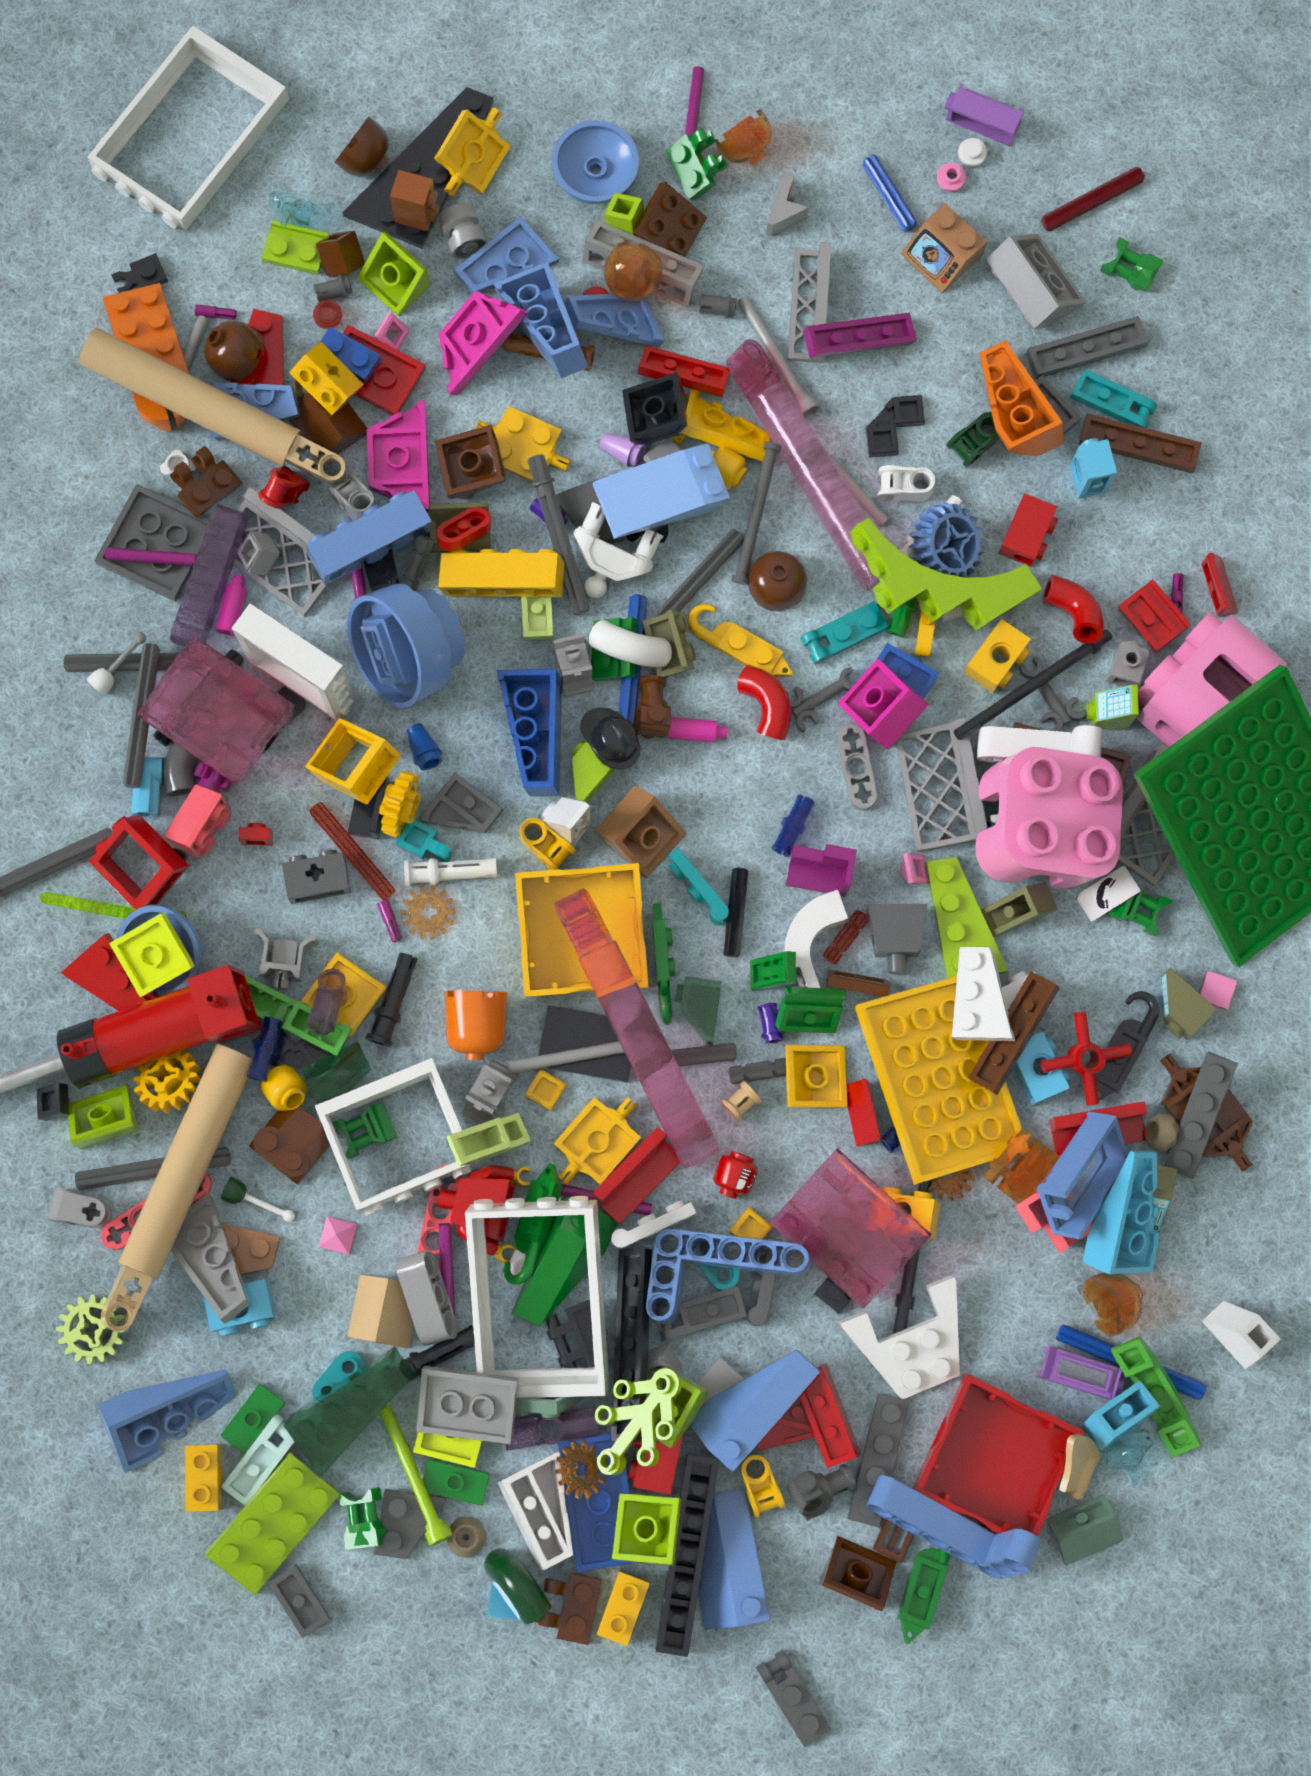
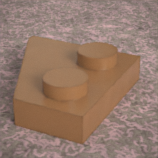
M222 1223L240 1275L273 1268L280 1237Z

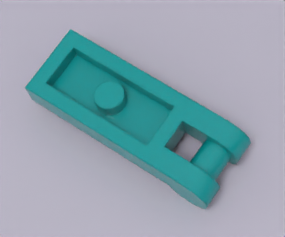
M1083 369L1070 396L1071 399L1121 422L1147 428L1149 424L1147 419L1149 415L1154 414L1157 407L1155 401L1086 369ZM1131 405L1139 409L1137 414L1129 411Z
M873 601L816 630L805 633L801 636V640L804 646L809 647L813 663L818 664L887 630L889 626L877 604ZM825 637L830 646L822 648L818 640Z
M676 848L668 855L670 865L667 868L678 881L681 878L684 879L689 885L687 889L688 894L697 904L702 901L709 909L710 921L714 925L720 926L725 924L729 914L728 907L680 849Z

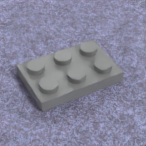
M424 1366L421 1374L416 1432L511 1444L514 1433L519 1378Z

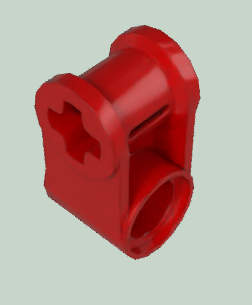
M286 465L280 468H273L270 471L271 478L265 489L260 490L258 497L267 505L281 509L287 505L297 504L299 502L298 498L303 491H308L310 482Z

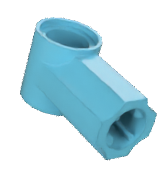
M164 757L144 758L141 786L133 788L131 812L133 816L140 814L142 817H159L161 784H164V779H162Z

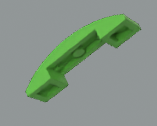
M1139 1336L1111 1348V1352L1125 1377L1130 1376L1134 1384L1141 1381L1160 1405L1152 1416L1158 1425L1157 1432L1172 1458L1200 1447L1201 1441L1179 1393L1160 1361L1145 1341Z

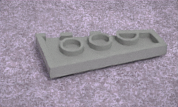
M207 1193L190 1206L171 1251L220 1320L226 1324L251 1303L213 1197Z

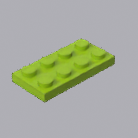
M290 1452L208 1548L205 1555L253 1595H256L337 1499L339 1492Z

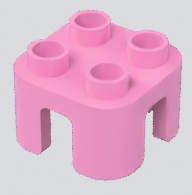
M1209 612L1185 638L1186 641L1172 657L1170 655L1167 656L1145 680L1144 686L1138 691V705L1143 710L1136 719L1168 747L1172 746L1278 665L1286 666L1288 664L1232 614L1221 622Z
M1029 747L991 766L983 774L979 785V799L990 802L999 800L997 824L978 833L976 838L977 861L988 876L998 881L1016 883L1034 875L1049 876V888L1066 890L1104 876L1115 867L1120 855L1123 784L1119 772L1109 761L1098 756L1041 747Z

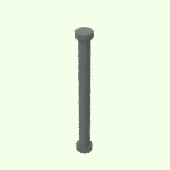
M764 443L763 449L766 451L736 575H732L731 579L734 583L748 585L749 578L747 576L777 453H780L782 448L781 445L776 443Z

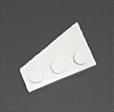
M960 947L952 1038L955 1040L1015 1041L1008 1018L1007 1005L1004 1002L1001 990V981L993 950L990 947Z

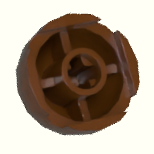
M368 117L335 160V163L345 172L358 177L367 176L374 169L380 172L389 160L385 156L389 148V138L385 130L379 123Z
M237 320L222 322L213 328L207 336L204 348L207 364L224 380L229 381L233 379L236 382L241 381L252 373L260 361L256 356L259 349L263 351V336L255 328Z
M778 550L767 552L755 561L749 571L748 588L754 601L766 610L780 612L797 605L806 592L807 576L805 568L800 560L789 552Z

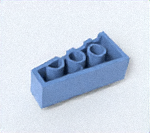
M548 262L493 283L501 301L527 311L528 314L518 326L560 378L589 368Z

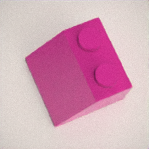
M878 658L838 702L868 735L888 750L929 705Z

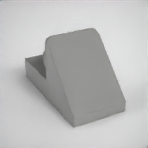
M787 172L782 174L767 224L766 235L772 237L806 220L808 217L809 207L794 203L798 188L793 186L794 174Z

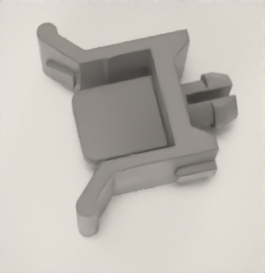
M583 633L551 641V647L553 652L556 653L562 675V687L565 698L594 691L592 665L588 657Z
M259 928L255 929V934L264 941L259 976L268 978L272 973H275L272 980L274 989H279L281 975L282 990H287L289 987V975H294L298 982H302L306 952L314 945L317 946L319 944L317 937L310 935L300 943L297 965L298 943L294 940L276 939L272 962H270L272 943Z
M491 1060L488 1066L484 1064L471 1090L465 1097L466 1104L462 1114L480 1124L493 1120L496 1108L508 1087L514 1084L519 1074L510 1073V1069L494 1060Z

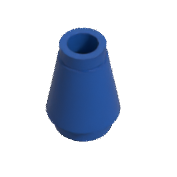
M418 723L410 726L406 732L414 764L419 766L420 770H430L438 766L442 762L441 749L424 728L423 724Z

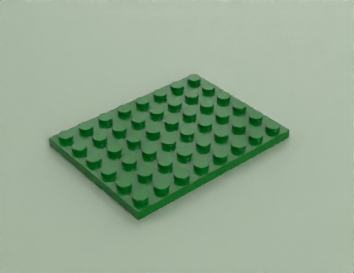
M1278 665L1133 774L1231 963L1238 968L1311 913V717L1288 668Z

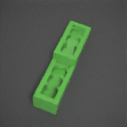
M245 975L258 1018L338 1057L352 1028Z

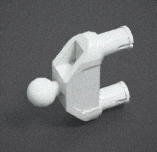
M594 502L591 504L582 527L578 526L573 534L587 566L596 571L594 576L589 577L585 581L584 591L590 598L598 599L607 592L608 587L605 581L607 577L620 581L650 572L654 562L651 559L663 536L648 529L645 530L636 552L632 551V553L616 547L599 538L600 535L598 533L606 517L602 507Z

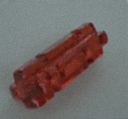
M856 910L850 917V922H847L832 941L833 945H829L823 953L826 961L833 965L837 964L843 955L842 952H846L860 933L859 930H862L869 921L868 916L863 912Z

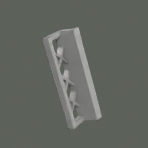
M598 219L585 240L582 262L687 308L689 307L694 288L703 273L704 265ZM592 251L600 254L604 259L592 255ZM620 264L628 266L631 271L623 269ZM646 275L655 278L657 282L649 280ZM673 287L685 291V295L676 292Z
M820 242L819 250L795 249L788 360L823 363L824 357L810 358L809 354L794 353L795 343L804 336L803 327L796 321L797 315L806 309L814 317L813 323L809 326L826 324L832 244L830 242ZM800 257L818 258L817 268L808 275L800 267ZM799 273L804 277L800 282ZM815 275H816V283L811 279V278L814 277ZM806 282L815 289V295L807 302L798 294V289ZM799 301L802 306L797 309V302ZM815 301V306L813 310L810 307V305ZM797 328L800 331V334H798L795 337V332Z

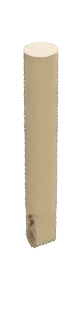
M97 327L92 330L85 341L79 356V365L282 467L288 463L332 485L344 480L347 470L342 457L300 436L301 430ZM309 449L314 461L306 458L302 462L298 453L300 451L305 453ZM328 463H338L341 466L339 474L328 476L324 472V468Z
M215 1046L118 1260V1264L122 1265L101 1311V1321L106 1328L114 1331L128 1329L135 1319L152 1279L158 1280L255 1064V1061L250 1057L225 1046ZM134 1278V1284L138 1286L137 1291H130L127 1295L128 1289L124 1287L125 1281H132ZM116 1307H121L125 1312V1319L119 1325H113L109 1319L110 1312Z

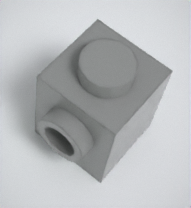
M1121 641L1115 650L1106 682L1121 687L1128 685L1139 686L1150 650L1144 649L1138 642Z

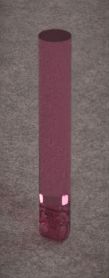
M746 339L727 358V366L773 443L782 446L780 452L782 458L863 591H869L880 583V580L870 571L868 561L863 553L854 546L852 536L849 533L867 517L764 349L755 340Z
M582 888L556 901V912L579 956L578 961L683 1169L701 1163L717 1154L721 1148L616 940L612 939L592 897L585 888Z

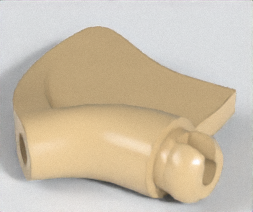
M1074 1434L1067 1440L1065 1470L1059 1490L1067 1493L1074 1500L1084 1498V1492L1088 1490L1093 1472L1101 1459L1098 1447L1089 1437Z

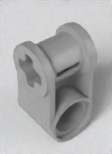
M351 471L347 475L348 478L335 488L331 486L328 489V493L339 508L355 521L363 517V513L367 509L377 505V502L372 492Z
M55 1188L47 1219L70 1225L77 1224L90 1228H103L110 1222L112 1210L106 1202ZM97 1209L100 1211L99 1217L89 1216L90 1210Z

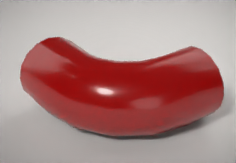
M1051 575L1044 590L1043 603L1060 608L1072 617L1074 622L1073 636L1077 641L1086 644L1099 641L1103 636L1104 620L1101 607L1095 597L1083 586L1066 578Z
M746 665L739 676L737 689L739 693L756 699L761 706V718L756 732L771 738L786 740L792 711L788 692L775 676L761 668Z

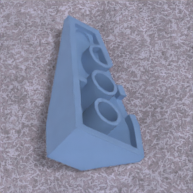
M795 1350L752 1376L738 1382L731 1388L710 1398L699 1410L690 1426L707 1449L733 1472L815 1379L820 1370L798 1350Z
M221 1370L127 1391L98 1404L97 1407L124 1473H127L155 1460L163 1453L159 1446L174 1435L178 1440L182 1439L187 1435L185 1428L195 1418L206 1420L236 1395L228 1371Z
M745 1489L717 1493L713 1497L699 1592L705 1630L739 1627L770 1621Z

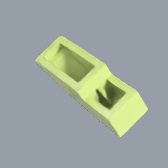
M519 1112L501 1119L499 1117L446 1137L458 1166L480 1162L514 1151L531 1141Z

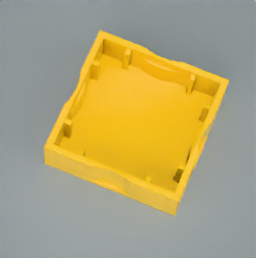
M639 863L515 873L524 997L649 987L642 919Z

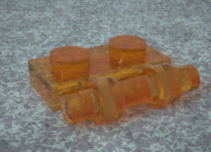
M1021 1128L1015 1137L1011 1136L1006 1142L1009 1145L998 1159L993 1158L989 1163L990 1169L983 1176L994 1184L999 1176L1002 1175L1004 1178L997 1185V1188L1017 1204L1033 1194L1060 1158L1036 1138L1027 1148L1025 1144L1032 1135L1024 1128ZM1019 1152L1021 1154L1020 1158L1011 1169L1007 1168Z

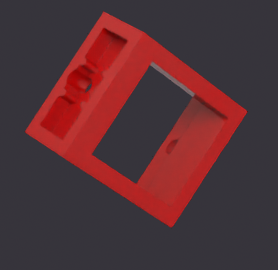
M140 814L130 817L123 816L113 824L111 835L103 839L95 847L96 853L89 862L135 910L147 905H158L189 865ZM129 834L161 866L143 890L111 858Z

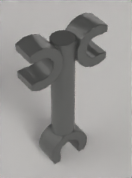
M1037 656L1032 660L1036 666L1035 671L1027 670L1024 664L1020 665L1019 670L1023 677L1032 679L1042 671L1043 663ZM1048 682L1038 688L1053 711L1045 713L1040 720L1041 723L1047 720H1053L1056 723V727L1050 731H1061L1062 726L1067 725L1071 721H1081L1086 716V710L1074 713L1071 709V706L1078 702L1079 699L1077 697L1069 699L1064 707Z
M851 667L841 672L838 681L802 701L804 697L802 690L799 687L794 688L793 691L797 695V700L790 702L791 712L797 719L796 725L800 732L804 733L806 731V727L802 723L804 718H811L815 725L819 724V717L817 713L811 711L812 709L842 691H849L855 683L849 684L845 680V677L853 671Z

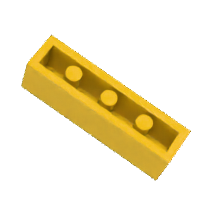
M459 549L451 551V553H441L438 588L446 596L562 597L565 562L556 551L551 549H540L538 553H527L521 549H511L509 553H498L492 549L480 550V553H469L466 550Z

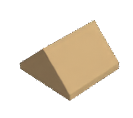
M360 1274L347 1337L409 1349L414 1323L400 1281Z

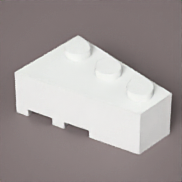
M559 1452L497 1482L539 1571L546 1570L573 1555Z

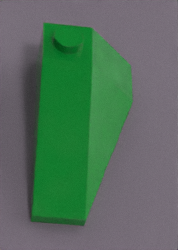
M562 1197L560 1201H569V1198ZM598 1210L600 1253L602 1257L618 1224ZM584 1215L553 1217L545 1246L541 1248L536 1268L532 1276L524 1282L511 1314L541 1326L588 1273Z

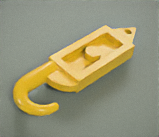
M701 604L690 611L688 626L696 637L745 666L752 665L761 668L775 677H792L793 673L782 656L784 653L782 650L733 622L721 623L713 632L698 623V615L703 611L715 612L716 608L712 605ZM786 669L787 673H783L782 670Z

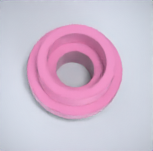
M956 163L944 164L937 173L939 186L949 192L961 189L966 180L964 169ZM954 173L956 178L950 179L947 174Z

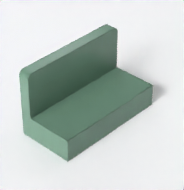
M1104 1494L1046 1519L1048 1527L1059 1545L1062 1559L1066 1565L1123 1541L1118 1516Z

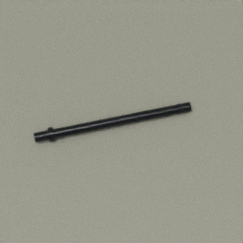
M1107 629L1103 630V636L1099 641L1091 644H1082L955 729V737L958 740L964 739L1090 653L1096 654L1101 650L1102 645L1112 639L1111 633Z

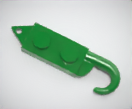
M661 903L653 904L654 920H652L659 1010L662 1023L669 1025L672 1022L670 977L675 976L674 958H668L667 946H673L672 929L665 927V919L662 920Z
M549 1163L536 1180H531L525 1202H537V1199L542 1197H555L556 1201L559 1200L563 1186L558 1183L556 1165ZM554 1216L520 1217L514 1240L517 1250L525 1254L526 1257L523 1267L517 1275L511 1273L510 1262L504 1264L503 1272L507 1282L513 1285H520L532 1276L541 1248L545 1246Z
M923 1549L915 1556L896 1618L901 1622L905 1644L913 1641L924 1629H930L950 1554L941 1549ZM908 1632H911V1638L908 1637Z

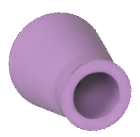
M606 432L602 437L600 449L605 450L626 466L631 467L633 465L636 467L643 460L646 445L631 443L629 437Z

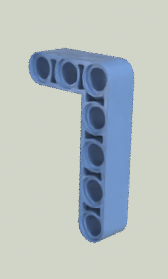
M665 1229L655 1239L646 1311L652 1319L660 1324H670L677 1318L685 1263L797 1277L807 1274L811 1268L812 1259L808 1251L802 1245L796 1243ZM670 1238H677L679 1242L678 1248L672 1253L665 1252V1242ZM704 1241L709 1242V1252L704 1256H696V1245ZM732 1245L740 1246V1256L735 1260H728L726 1258L727 1249ZM763 1249H770L773 1254L770 1262L766 1264L758 1263V1253ZM793 1253H802L804 1255L803 1264L797 1268L790 1267L788 1265L789 1257ZM666 1269H672L674 1271V1278L671 1283L661 1284L660 1274ZM660 1301H668L670 1304L669 1312L664 1316H657L655 1313L656 1305Z
M879 1475L866 1505L868 1509L977 1570L998 1579L1028 1573L1041 1544L1039 1537L1023 1529H1012L994 1534L898 1480L885 1475Z

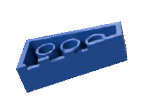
M557 669L496 670L501 685L504 706L507 711L510 732L513 737L523 788L529 796H559L562 678Z

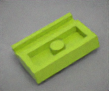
M272 220V227L268 233L261 258L262 262L319 275L322 261L316 243L329 236V233Z

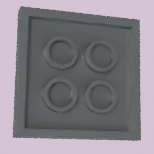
M136 484L94 561L97 565L176 602L195 566L106 560V547L197 554L198 562L217 527V523L204 515L196 518L187 507Z

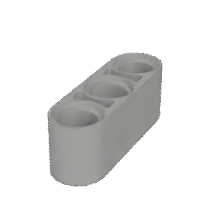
M428 1250L399 1258L396 1264L397 1274L420 1342L426 1346L456 1338L458 1333L457 1321L435 1255Z

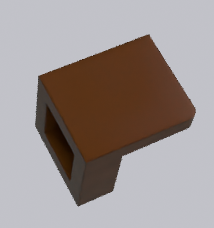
M355 230L332 233L316 243L328 277L340 274L349 275L365 264Z

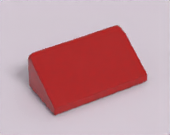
M1214 553L1207 554L1201 566L1217 616L1223 617L1238 613L1222 558Z
M862 1079L846 1085L847 1107L856 1146L877 1143L881 1139V1134L868 1080Z

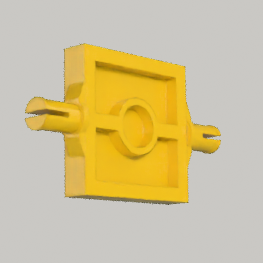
M497 108L491 109L486 120L477 118L468 109L463 110L434 157L452 175L447 186L444 188L448 195L455 196L461 184H466L477 194L484 193L510 149L511 145L502 139L495 129L496 124L503 115L501 111L498 112Z
M508 406L502 420L496 427L493 426L504 469L533 482L528 458L541 454L545 456L547 467L553 465L567 472L571 460L556 454V445L561 437L562 429ZM479 420L475 429L488 426L489 424Z
M594 1097L553 1143L555 1147L566 1155L570 1163L558 1176L561 1181L566 1177L563 1182L567 1186L579 1171L589 1175L601 1185L641 1140L642 1137L629 1127L625 1119L637 1106L634 1101L629 1105L631 1102L629 1097H626L625 1101L616 1111L606 1107Z

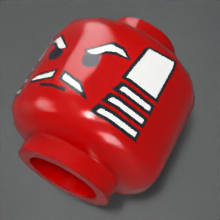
M731 1151L730 1155L724 1154L720 1158L713 1177L714 1183L721 1187L719 1193L733 1199H737L738 1194L748 1195L758 1174V1168L753 1164L755 1159L736 1151Z

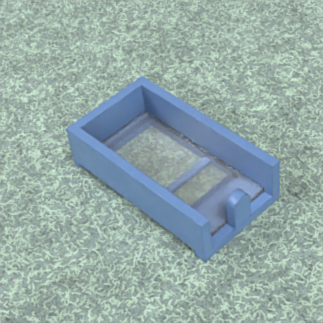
M1090 1111L1086 1114L1088 1119H1085L1050 1171V1176L1046 1177L1045 1184L1040 1183L1037 1187L1052 1234L1079 1240L1102 1207L1128 1157L1117 1117Z

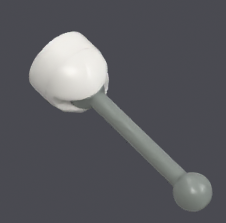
M137 632L134 636V641L109 669L95 670L87 678V681L97 691L106 695L113 687L114 676L112 673L139 644H143L146 641V635L143 632Z

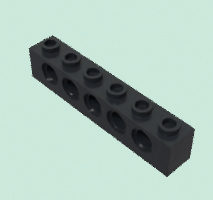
M686 1454L680 1491L681 1508L674 1565L668 1566L655 1646L656 1652L688 1657L718 1472L719 1459Z

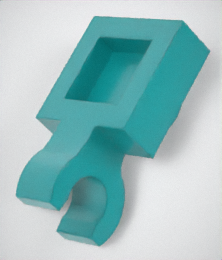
M414 819L412 824H406L396 841L398 847L424 860L427 853H430L441 861L448 862L453 854L450 847L435 840L438 836L437 830Z

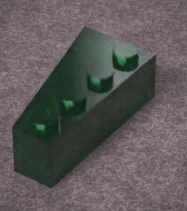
M395 1346L290 1414L283 1425L319 1478L323 1476L408 1383L413 1372Z

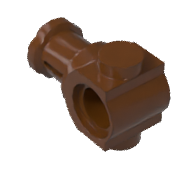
M658 675L642 677L639 684L642 688V700L638 702L635 714L637 734L646 739L667 737L671 726V707L668 706L666 700H663V689L666 687V679Z

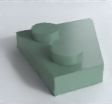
M585 1396L517 1398L515 1415L525 1416L531 1413H541L543 1418L559 1417L561 1412L578 1403Z

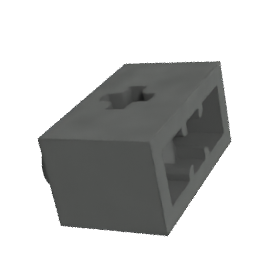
M325 850L320 852L318 857L307 858L306 855L290 857L289 862L282 863L287 898L291 904L351 893L346 858L343 852L337 853V850ZM319 869L321 873L318 881H314L312 877H309L314 874L313 870Z

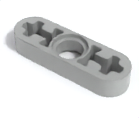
M847 724L840 729L837 743L848 798L852 807L865 811L873 807L877 799L872 766L863 729L856 724ZM848 731H852L853 736H859V739L855 741L856 753L846 756L845 752L850 753L851 746L849 741H844L843 738L847 736ZM853 760H860L865 765V772L861 775H854L849 771L848 764ZM868 778L869 782H864L863 788L865 793L871 794V797H868L866 803H862L861 799H855V796L859 793L858 783L852 785L851 781L860 782Z

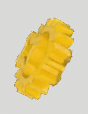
M405 770L401 771L399 777L395 779V784L389 783L379 809V814L384 815L381 820V824H383L381 831L384 834L397 838V836L401 835L406 823H413L421 802V794L417 793L420 779L417 774Z
M185 1050L146 1063L145 1066L140 1065L136 1068L141 1072V1075L133 1077V1081L139 1085L134 1089V1092L140 1096L139 1100L154 1112L161 1109L167 1114L171 1106L179 1111L181 1110L182 1101L190 1104L189 1094L195 1093L196 1087L194 1084L200 1082L201 1077L197 1072L201 1067L195 1062V1058ZM177 1062L183 1065L184 1070L180 1069ZM151 1088L155 1089V1092L158 1093V1096L153 1095Z

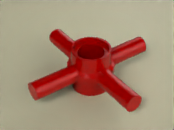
M1079 1011L1073 1013L1078 1043L1069 1049L1067 1056L1042 1060L1040 1065L1043 1073L1072 1067L1077 1073L1082 1074L1086 1104L1096 1105L1099 1104L1095 1073L1102 1070L1107 1060L1131 1056L1132 1049L1129 1044L1101 1049L1095 1043L1090 1042L1086 1011ZM1089 1051L1090 1060L1084 1066L1082 1058L1085 1052Z

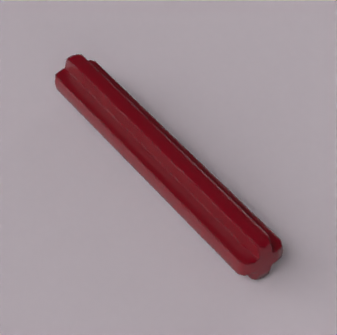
M1134 167L1043 215L1041 223L1046 231H1052L1143 183L1145 175L1140 167Z

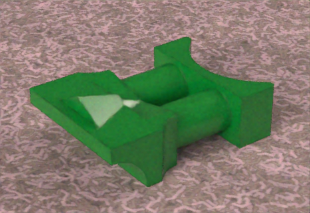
M1119 237L1116 242L1118 248L1117 258L1110 263L1103 264L1100 271L1108 276L1113 272L1128 280L1127 282L1131 285L1132 289L1146 292L1161 267L1163 260L1152 254H1142L1141 256L1127 248L1129 242ZM1120 258L1134 265V270L1120 263Z
M1140 888L1141 891L1106 914L1118 921L1131 920L1145 927L1143 932L1156 936L1160 934L1156 924L1157 915L1161 908L1172 903V900L1163 896L1155 899L1144 894V891ZM1141 905L1152 910L1150 916L1137 910L1138 906Z
M383 1102L367 1106L360 1116L347 1122L343 1118L332 1122L333 1126L342 1130L347 1137L348 1149L345 1155L346 1159L358 1156V1150L373 1143L385 1144L398 1138ZM366 1127L367 1133L354 1139L352 1138V1132Z
M380 1487L369 1489L362 1499L355 1497L350 1492L339 1493L340 1506L347 1505L349 1525H346L344 1533L345 1549L352 1550L381 1546V1538L386 1533V1528L381 1520L377 1519L375 1501L382 1500ZM360 1503L363 1504L364 1523H362Z

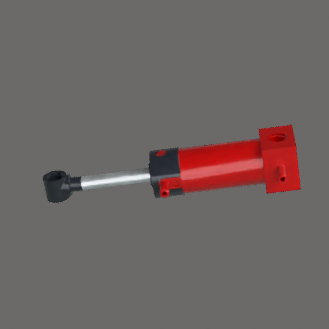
M228 964L188 978L189 987L98 1019L93 1018L59 1030L56 1036L59 1054L0 1074V1093L66 1071L73 1085L80 1089L114 1077L120 1072L209 1041L224 1044L261 1031V1024L245 973Z

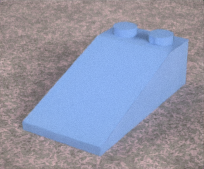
M708 443L672 453L592 483L614 539L716 511L730 499Z

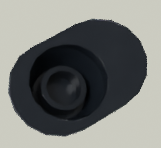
M599 707L591 709L584 714L580 730L597 758L604 765L611 769L622 770L630 768L637 762L641 746L636 728L630 721L610 708Z

